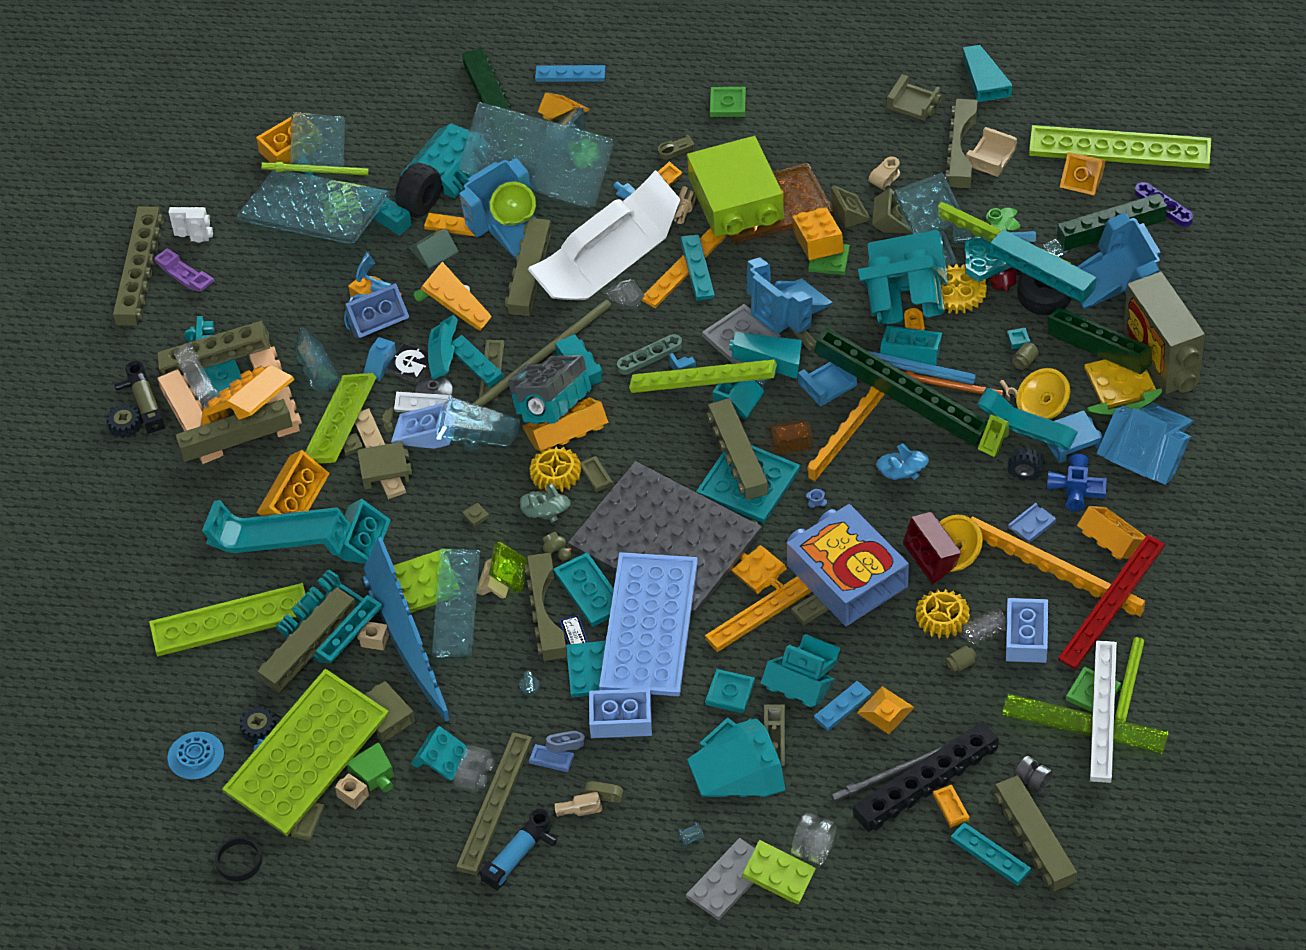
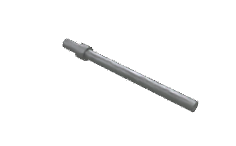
M941 747L857 784L851 783L845 786V789L831 794V798L836 802L848 796L853 797L861 790L907 771L941 749Z

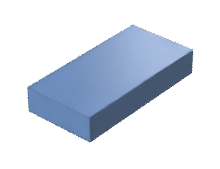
M535 744L529 763L568 772L574 758V753L567 751L552 753L546 746Z

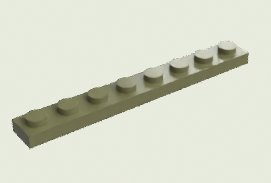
M512 733L456 866L457 871L477 876L532 744V737Z

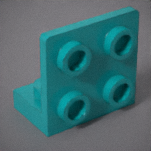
M438 726L429 733L411 765L417 768L422 764L428 765L451 781L456 776L471 749Z

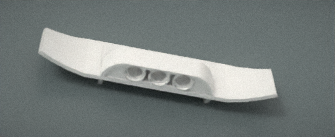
M655 170L624 201L618 199L610 203L576 229L565 240L561 249L547 259L530 266L528 271L553 299H589L666 239L680 198Z

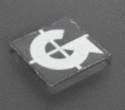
M403 343L385 368V371L418 384L429 369L428 351Z

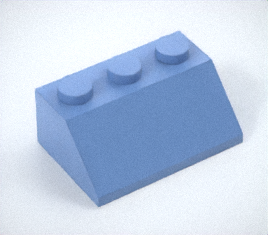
M396 283L345 303L348 322L355 338H361L409 318Z

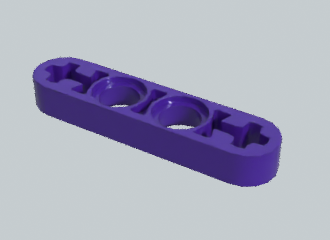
M1140 182L1136 185L1135 195L1139 199L1160 194L1167 208L1172 207L1175 209L1172 212L1166 210V217L1180 226L1186 227L1192 224L1193 214L1191 211L1146 182Z

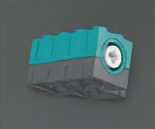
M583 355L550 356L542 364L524 365L508 379L516 413L522 414L524 422H532V424L541 422L553 424L558 422L560 417L567 414L568 410L575 406L591 390Z

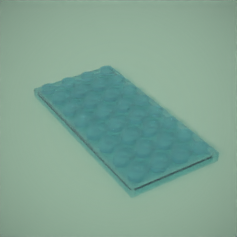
M478 102L458 170L474 175L495 161L497 163L503 160L510 162L517 158L529 173L533 192L594 208L615 140Z
M272 170L237 214V218L247 223L354 244L388 200L390 194L387 190L291 171L276 172V170Z

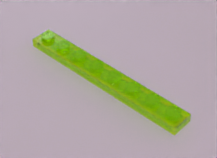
M1008 694L1003 715L1092 736L1093 714ZM1114 719V742L1164 753L1169 732Z

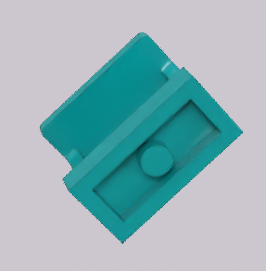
M805 634L799 647L796 648L791 645L786 647L781 665L818 680L835 667L840 648Z

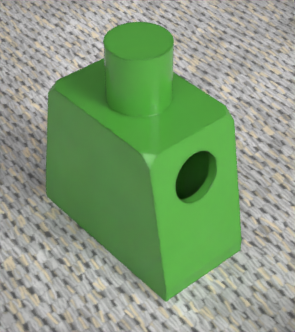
M379 743L352 758L347 764L348 773L367 785L369 791L378 786L383 792H388L392 789L393 784L389 779L394 777L393 769Z

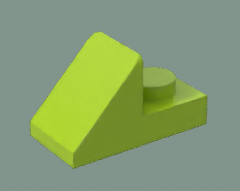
M991 414L978 450L995 457L999 452L1003 439L1009 436V422Z

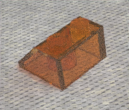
M807 419L769 424L775 455L812 449V433Z

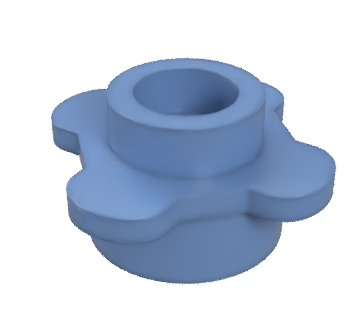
M813 489L806 494V498L809 500L808 506L810 508L826 506L825 492L820 489Z

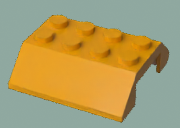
M261 365L252 372L248 370L240 375L241 379L231 382L229 384L230 388L220 391L218 393L219 397H215L207 402L208 406L202 410L201 426L224 419L232 410L239 420L253 415L294 380L293 376L272 365L264 368Z

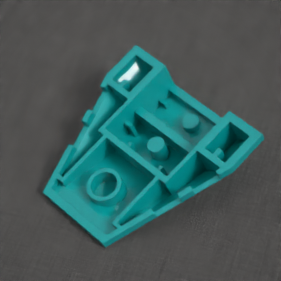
M757 718L736 724L687 759L701 797H727L728 795L768 797L786 790L778 755L766 727Z

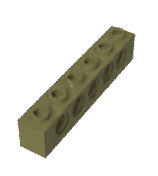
M259 321L158 352L159 370L165 375L178 369L180 374L184 375L270 349L269 332L264 323Z

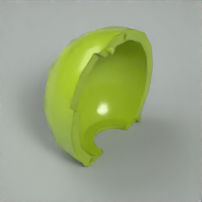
M515 181L506 182L498 186L492 194L489 205L493 217L504 226H515L525 223L532 218L536 201L530 188L525 184Z

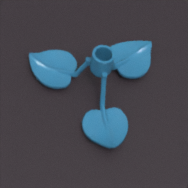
M366 252L357 270V281L361 282L363 277L372 281L370 291L373 292L392 285L367 275V272L375 262L369 252ZM357 294L351 297L349 302L368 294ZM345 310L344 321L346 328L350 330L347 313Z

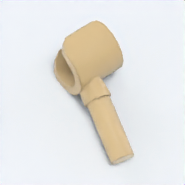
M1001 380L1000 384L1006 392L1005 398L1010 401L1009 394H1013L1016 398L1017 390L1012 387L1009 388L1005 381Z

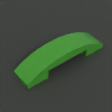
M1162 389L1142 393L1140 395V402L1125 405V407L1131 410L1133 408L1142 409L1155 400L1162 393ZM1107 403L1088 407L1085 409V412L1088 415L1097 417H1112L1117 408L1108 410Z

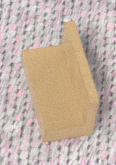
M499 555L487 560L476 593L485 595L493 592L498 597L505 598L515 567Z

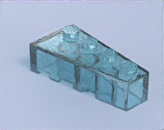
M448 397L441 410L436 439L447 437L452 438L454 441L466 439L473 443L484 441L492 445L510 446L518 434L520 419Z

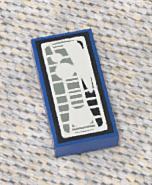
M579 615L560 620L567 645L588 642Z

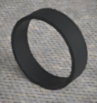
M235 837L220 845L215 854V863L222 877L230 881L239 882L253 877L259 871L262 864V856L258 845L253 840L246 837ZM239 844L249 845L258 852L256 864L247 872L230 874L223 871L219 866L221 855L231 846Z

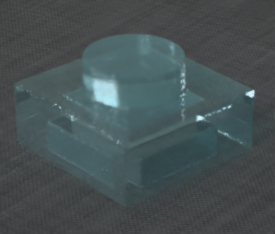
M955 224L952 226L953 243H965V241L972 238L970 231L960 229Z
M1057 238L1042 246V249L1059 258L1068 254V250H1063Z

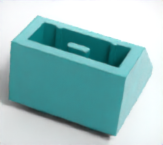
M755 380L717 384L713 390V403L730 398L737 415L747 419L764 394V390Z

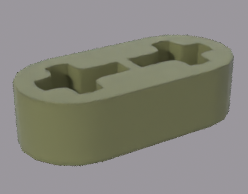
M594 781L587 782L583 794L598 792L600 800L615 803L621 802L623 789L618 785Z

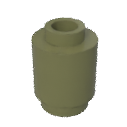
M1024 343L1014 354L1013 365L1020 370L1028 368L1039 355L1037 347L1032 343Z
M964 646L949 654L945 661L947 666L952 668L951 671L953 673L956 671L960 672L975 664L977 655L972 647Z

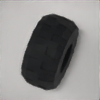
M423 163L410 165L403 172L396 186L395 203L409 211L412 217L425 216L439 198L442 183L439 172L435 168Z
M1023 272L1019 277L1017 286L1018 299L1021 305L1030 312L1039 315H1051L1058 308L1065 309L1071 302V297Z

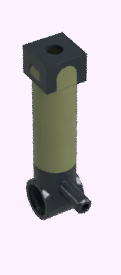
M129 362L125 367L128 380L115 383V389L118 391L131 387L147 434L165 429L160 409L156 403L142 362Z

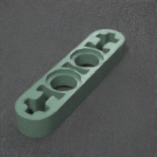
M672 334L630 353L617 361V370L621 374H630L671 353H675L682 348V339L679 335ZM655 349L663 350L661 353L653 352ZM644 356L646 360L638 361L637 358Z

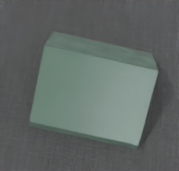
M447 229L438 230L409 247L428 269L459 252Z

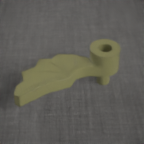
M394 407L386 410L382 415L386 432L393 431L391 420H393Z

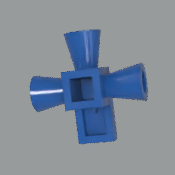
M1083 454L1070 456L1068 476L1048 471L1047 490L1067 488L1066 495H1068L1065 506L1070 511L1083 510L1085 508L1084 497L1105 498L1107 478L1087 477L1089 459Z

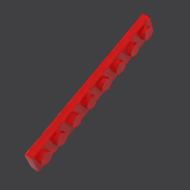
M1148 534L1060 654L1058 657L1060 662L1075 671L1077 670L1096 641L1165 547L1163 542Z

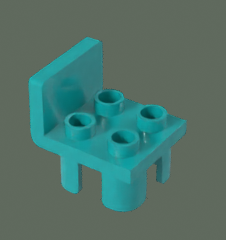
M938 230L868 243V267L858 269L860 281L868 289L872 317L877 315L879 324L903 322L904 315L900 292L909 290L912 303L916 305L922 304L925 317H934L945 312L941 284H948L942 235Z

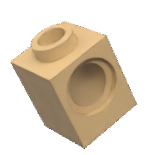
M368 622L357 634L361 647L383 651L389 637L387 624Z
M349 773L340 779L335 787L337 797L354 809H357L369 796L367 785Z

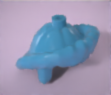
M903 443L897 446L900 453H888L877 460L876 467L885 477L893 480L903 478L915 480L919 477L918 472L929 463V458L925 453L918 450L910 451Z

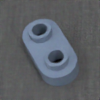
M578 731L550 735L546 738V748L552 753L577 750L584 746L585 736Z

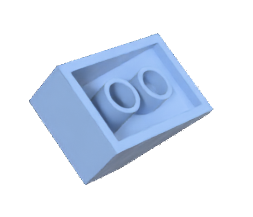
M446 402L402 413L399 415L391 443L402 442L405 446L432 449L450 445L458 416Z

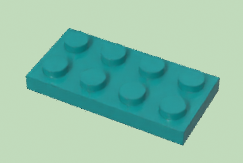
M588 552L553 569L555 576L591 627L610 618L614 588Z

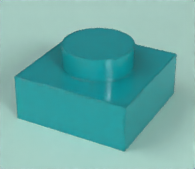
M1026 328L1007 331V337L1012 350L1020 348L1024 343H1030Z

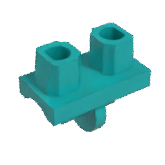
M197 316L196 329L195 327H190V329L184 332V338L189 342L213 336L205 335L214 333L213 321H204L203 316Z

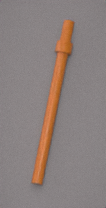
M904 372L921 383L983 394L986 387L915 374V372ZM993 389L996 392H998L1001 396L1003 395V391Z

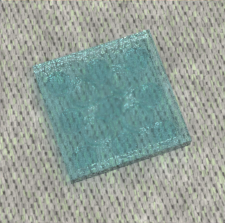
M293 112L291 118L290 164L344 167L345 117Z
M943 172L893 192L913 234L932 230L942 231L955 226V224L943 221L937 216L938 205L941 201L961 210Z

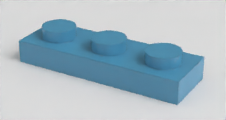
M856 681L815 714L814 720L829 731L870 698L871 692Z

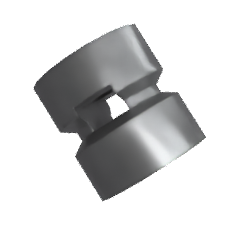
M1026 756L1019 763L1014 776L1018 775L1024 785L1028 783L1030 789L1040 794L1050 783L1053 771L1044 765L1039 766L1038 761Z

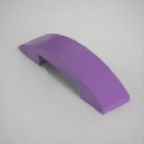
M168 248L154 258V261L166 273L191 290L202 291L214 282V278L201 271L198 273L180 261L179 255Z

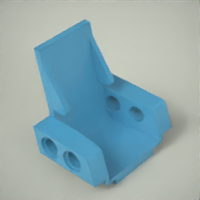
M517 158L510 162L503 160L497 163L495 161L467 179L468 182L464 184L465 190L459 193L467 228L477 238L489 231L515 259L517 253L521 251L520 241L524 239V226L528 224V221L515 226L502 225L493 217L489 201L498 186L506 182L516 181L525 184L531 189L529 173Z
M1126 212L1107 221L1098 244L1101 252H1098L1077 266V268L1096 277L1095 291L1084 303L1079 302L1083 309H1086L1125 292L1127 294L1128 283L1159 272L1157 264L1160 261V250L1144 223L1139 224L1135 218L1129 219Z
M760 257L748 261L747 294L752 297L751 316L775 335H778L788 327L795 330L797 334L811 328L812 314L832 305V301L802 278L796 281H777L772 285L770 265Z
M1153 402L1142 409L1133 408L1131 410L1121 406L1115 409L1096 454L1137 474L1166 485L1175 475L1191 438L1184 431L1191 426L1194 420Z

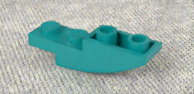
M454 315L440 322V325L431 329L428 361L431 377L434 380L440 376H445L449 372V366L455 351V347L451 344L452 337L458 322Z

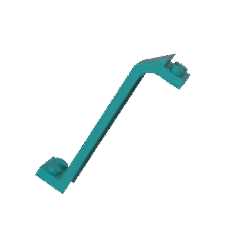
M221 500L213 502L202 532L208 538L206 544L231 553L324 544L334 556L340 555L351 524L338 507L239 518L234 516Z

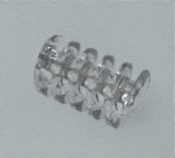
M995 607L993 610L988 611L987 614H982L980 618L976 617L973 621H968L967 625L963 624L961 626L962 632L969 642L978 646V639L981 642L986 641L984 635L991 639V632L996 636L999 634L998 628L1004 632L1006 630V620L1001 609Z

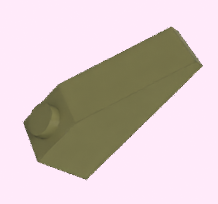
M764 705V726L771 738L781 766H785V705Z

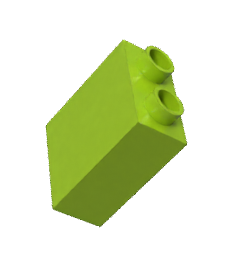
M755 136L687 154L689 181L715 237L726 234L735 235L744 229L759 225L768 226L784 219L783 193Z

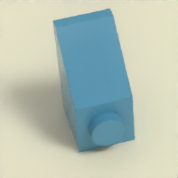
M378 337L369 350L363 374L373 373L376 381L379 382L388 370L387 366L397 354L395 342Z

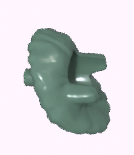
M553 484L546 486L547 492L532 491L520 498V509L523 514L529 518L550 519L551 523L558 520L557 514L567 510L571 503L567 496L557 492Z

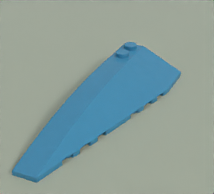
M379 537L364 566L365 575L362 576L365 587H370L368 591L369 596L383 605L379 612L384 624L388 626L389 635L407 669L445 721H449L446 704L437 685L433 670L431 671L426 652L424 653L423 643L414 619L410 615L406 598L404 599L400 582L397 581L394 566L382 537Z

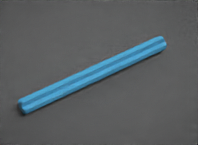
M868 351L897 369L973 385L975 382V374Z

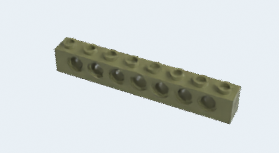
M138 206L113 312L116 325L138 326L139 319L143 317L142 306H145L146 303L144 294L149 290L148 278L152 276L151 265L155 263L154 251L158 249L157 238L161 236L160 225L164 223V216L160 213L159 207Z

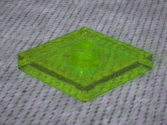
M498 541L494 544L489 576L511 590L520 593L523 590L526 574L525 564H527L528 559Z

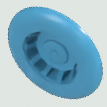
M191 732L181 736L172 744L167 760L170 769L179 777L190 780L201 779L218 769L223 760L224 749L220 740L214 735L207 732Z

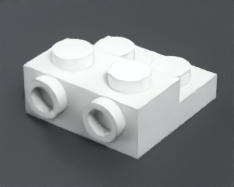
M170 207L169 216L174 236H190L191 241L198 243L209 241V238L213 237V228L209 226L210 216L207 215L205 207Z

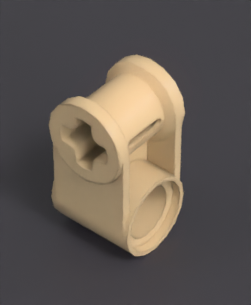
M887 157L871 172L869 182L885 191V188L890 186L900 175L898 169L899 159Z

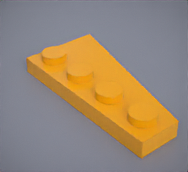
M441 262L421 287L422 291L479 331L484 328L492 317L443 262Z

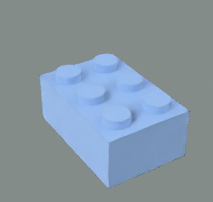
M1008 598L1006 661L1046 663L1048 600Z
M650 688L589 691L591 738L652 736Z

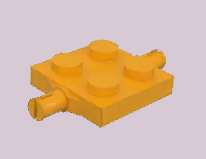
M760 545L749 555L744 553L740 558L742 561L732 569L733 574L759 594L770 585L778 591L780 588L782 589L783 584L777 579L787 568L785 564Z

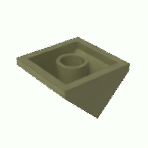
M835 185L831 187V204L845 228L871 220L858 195Z

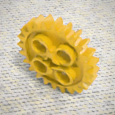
M955 264L954 268L948 265V284H941L944 310L948 309V313L955 310V313L958 314L959 310H962L963 313H965L966 309L972 311V306L978 308L979 303H983V298H986V280L978 282L966 275L964 264L961 268L957 264Z

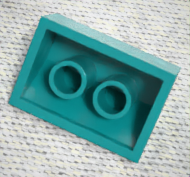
M887 325L881 342L880 354L937 366L942 333Z
M360 499L349 505L344 516L351 525L340 555L337 556L345 561L365 564L377 538L382 537V540L384 539L391 519L363 499Z
M782 656L767 662L761 684L765 685L766 689L770 691L784 693V696L789 699L797 698L802 700V704L809 707L816 706L822 702L835 678L826 674L817 680L781 665Z

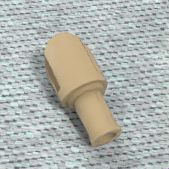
M686 186L681 188L678 196L680 202L673 218L676 222L679 217L678 224L684 223L687 213L692 211L697 199L694 191H687L688 187Z
M598 792L574 796L572 801L555 803L557 817L573 813L578 816L599 813L603 809Z

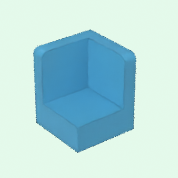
M673 353L669 354V364L673 370L696 368V362L693 357H683L677 360Z

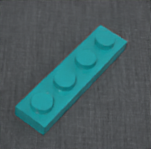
M699 235L681 236L680 242L695 300L701 301L714 298L715 294Z
M463 335L452 341L451 344L455 347L454 355L489 388L504 378L503 373Z
M963 823L951 835L952 842L1016 886H1019L1031 873L1029 866L966 823Z

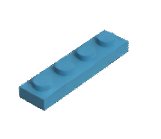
M605 65L536 66L535 80L536 82L605 81L606 68Z

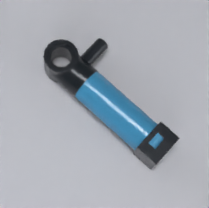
M535 809L530 813L528 822L492 863L488 861L480 870L482 882L498 891L507 881L506 877L539 839L550 846L556 845L557 839L547 834L551 830L549 813L546 810Z

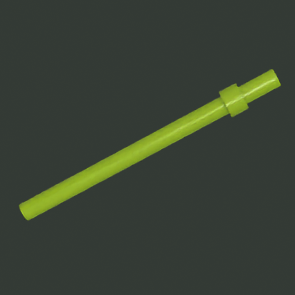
M278 161L276 163L262 162L261 166L262 170H276V172L297 171L368 175V168L283 164V162Z

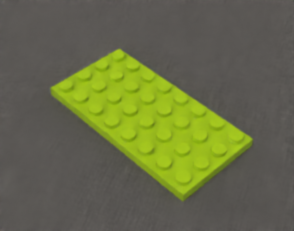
M324 669L222 790L236 802L285 836H288L347 766L349 761L389 716V711L327 669Z

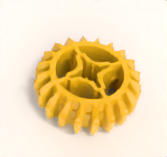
M557 446L555 449L548 447L547 451L541 449L540 454H536L535 459H532L529 468L530 477L535 486L538 485L540 490L545 488L547 492L546 486L553 484L555 489H560L563 493L564 487L570 490L571 485H576V480H579L581 474V464L576 453L572 454L571 449L566 451L564 447L558 449Z
M938 589L936 593L930 591L928 596L923 595L916 608V620L919 627L923 628L924 633L930 631L931 637L935 633L938 634L939 639L942 635H945L948 639L950 633L954 637L957 632L962 633L963 627L966 628L970 615L966 600L962 599L961 594L955 595L954 590L950 593L946 589L944 592H940ZM934 607V609L931 610V612L927 614L928 610H929L930 608ZM958 613V615L954 619H951V617H953L954 614Z

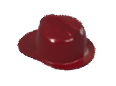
M1009 268L989 277L988 279L994 290L1004 289L1005 292H1008V288L1014 286L1017 282L1016 268Z

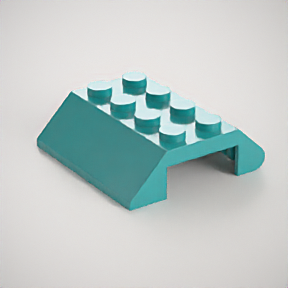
M450 123L437 130L403 172L410 165L416 163L429 165L439 172L444 194L456 198L464 188L461 183L466 184L468 182L467 179L476 174L483 164L480 160L486 162L494 150L481 135Z
M327 570L322 575L323 578L318 580V584L326 591V594L323 595L316 587L312 586L309 589L310 592H307L296 603L297 606L292 608V612L301 621L297 623L290 615L286 614L283 617L284 620H281L276 625V628L287 639L290 634H293L299 628L300 623L312 614L314 608L319 606L336 587L354 598L357 607L325 640L312 657L319 663H332L383 607L380 602L369 595L362 598L342 585L339 576Z

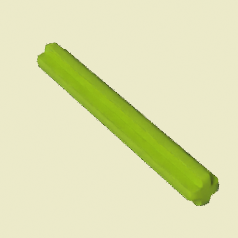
M1135 637L1133 639L1115 714V720L1118 722H1125L1144 645L1142 638Z

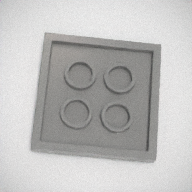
M745 304L702 332V337L733 364L745 363L733 359L732 350H729L730 339H734L735 332L781 337L780 334L775 335L751 316V309Z

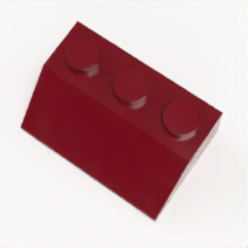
M932 512L911 517L903 545L931 584H934L957 566L961 552Z

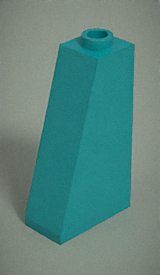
M982 46L963 47V61L977 102L1012 97L1011 82Z
M735 332L734 339H730L729 350H732L733 359L742 362L775 359L777 364L776 373L792 378H797L802 340Z

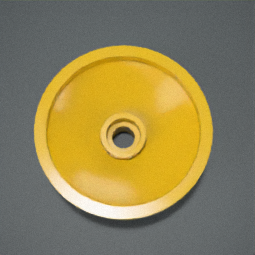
M1051 368L1039 369L1031 373L1023 380L1016 396L1018 409L1049 420L1053 419L1063 411L1070 397L1069 382L1061 372Z
M964 515L948 516L940 521V525L949 534L951 540L958 548L962 545L957 566L950 571L955 572L968 567L975 561L980 553L983 539L980 527L971 518Z

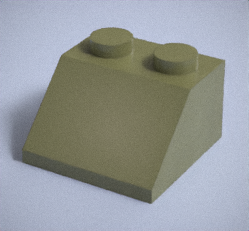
M890 188L874 198L872 225L883 233L913 234L914 205Z

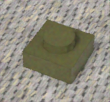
M357 433L348 436L342 448L345 456L363 449Z
M479 503L462 512L465 519L473 527L489 518V514Z

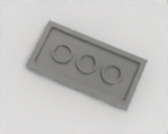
M739 838L686 894V898L717 920H720L753 884V882L741 876L755 848Z

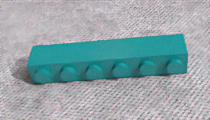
M1003 229L990 243L991 256L1081 303H1084L1095 291L1096 277L1065 262L1044 249L1034 246L1013 233Z

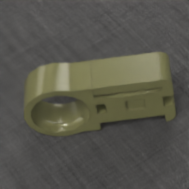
M689 135L674 142L672 140L664 142L658 147L659 157L668 160L694 150V142ZM667 148L673 150L671 153H662Z

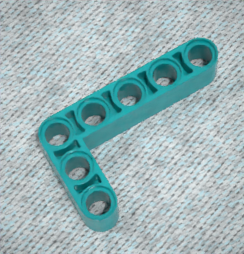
M991 388L985 389L977 403V406L989 417L993 414L1008 421L1010 431L1064 450L1070 449L1078 434L1076 430L1069 426L1014 408L1003 396Z

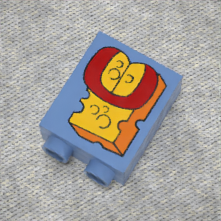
M850 504L838 511L835 509L828 510L821 516L816 525L808 530H796L787 540V566L845 627L908 587L909 563Z

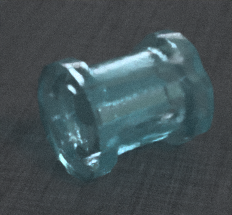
M698 822L693 823V826L687 829L677 830L679 839L684 847H687L688 843L697 839H704L703 831Z

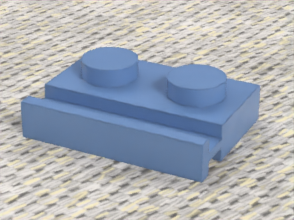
M1034 503L1009 523L1008 528L1029 544L1056 522V518L1043 508H1039L1037 503Z

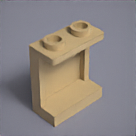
M985 127L983 129V137L973 151L969 150L967 152L966 158L972 163V168L998 177L1017 148V138Z

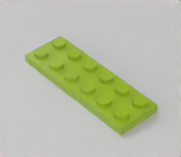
M373 373L342 376L305 451L318 464L336 462L376 380Z

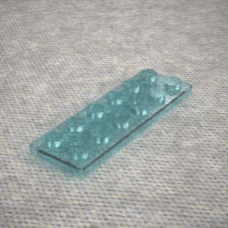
M441 549L432 657H472L480 550Z

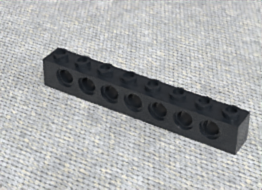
M984 721L980 722L854 804L853 816L868 832L873 829H880L885 821L890 818L895 819L906 807L908 809L912 808L917 800L930 796L938 786H945L955 775L957 777L962 775L967 767L977 765L987 754H994L998 749L999 737Z

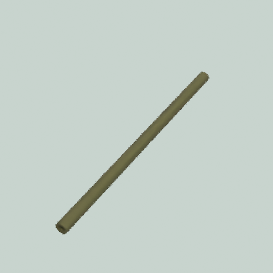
M607 299L469 405L461 412L463 418L468 419L509 387L508 379L524 365L539 364L556 350V342L573 334L576 335L611 308V302Z

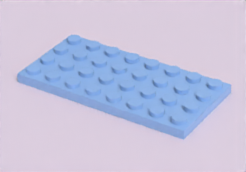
M619 552L599 685L600 690L650 688V694L680 696L698 557Z

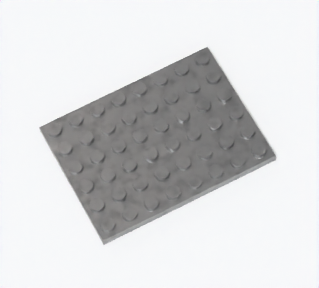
M635 461L570 539L568 546L582 554L588 552L593 560L617 572L619 552L698 557L691 613L696 615L762 532V526Z

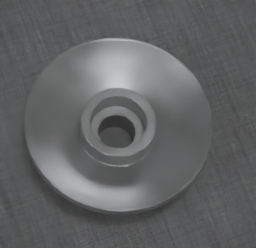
M427 377L418 383L415 393L451 395L452 385L443 377H438L435 380L432 377Z

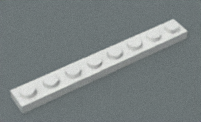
M1096 641L1090 781L1111 783L1117 642Z

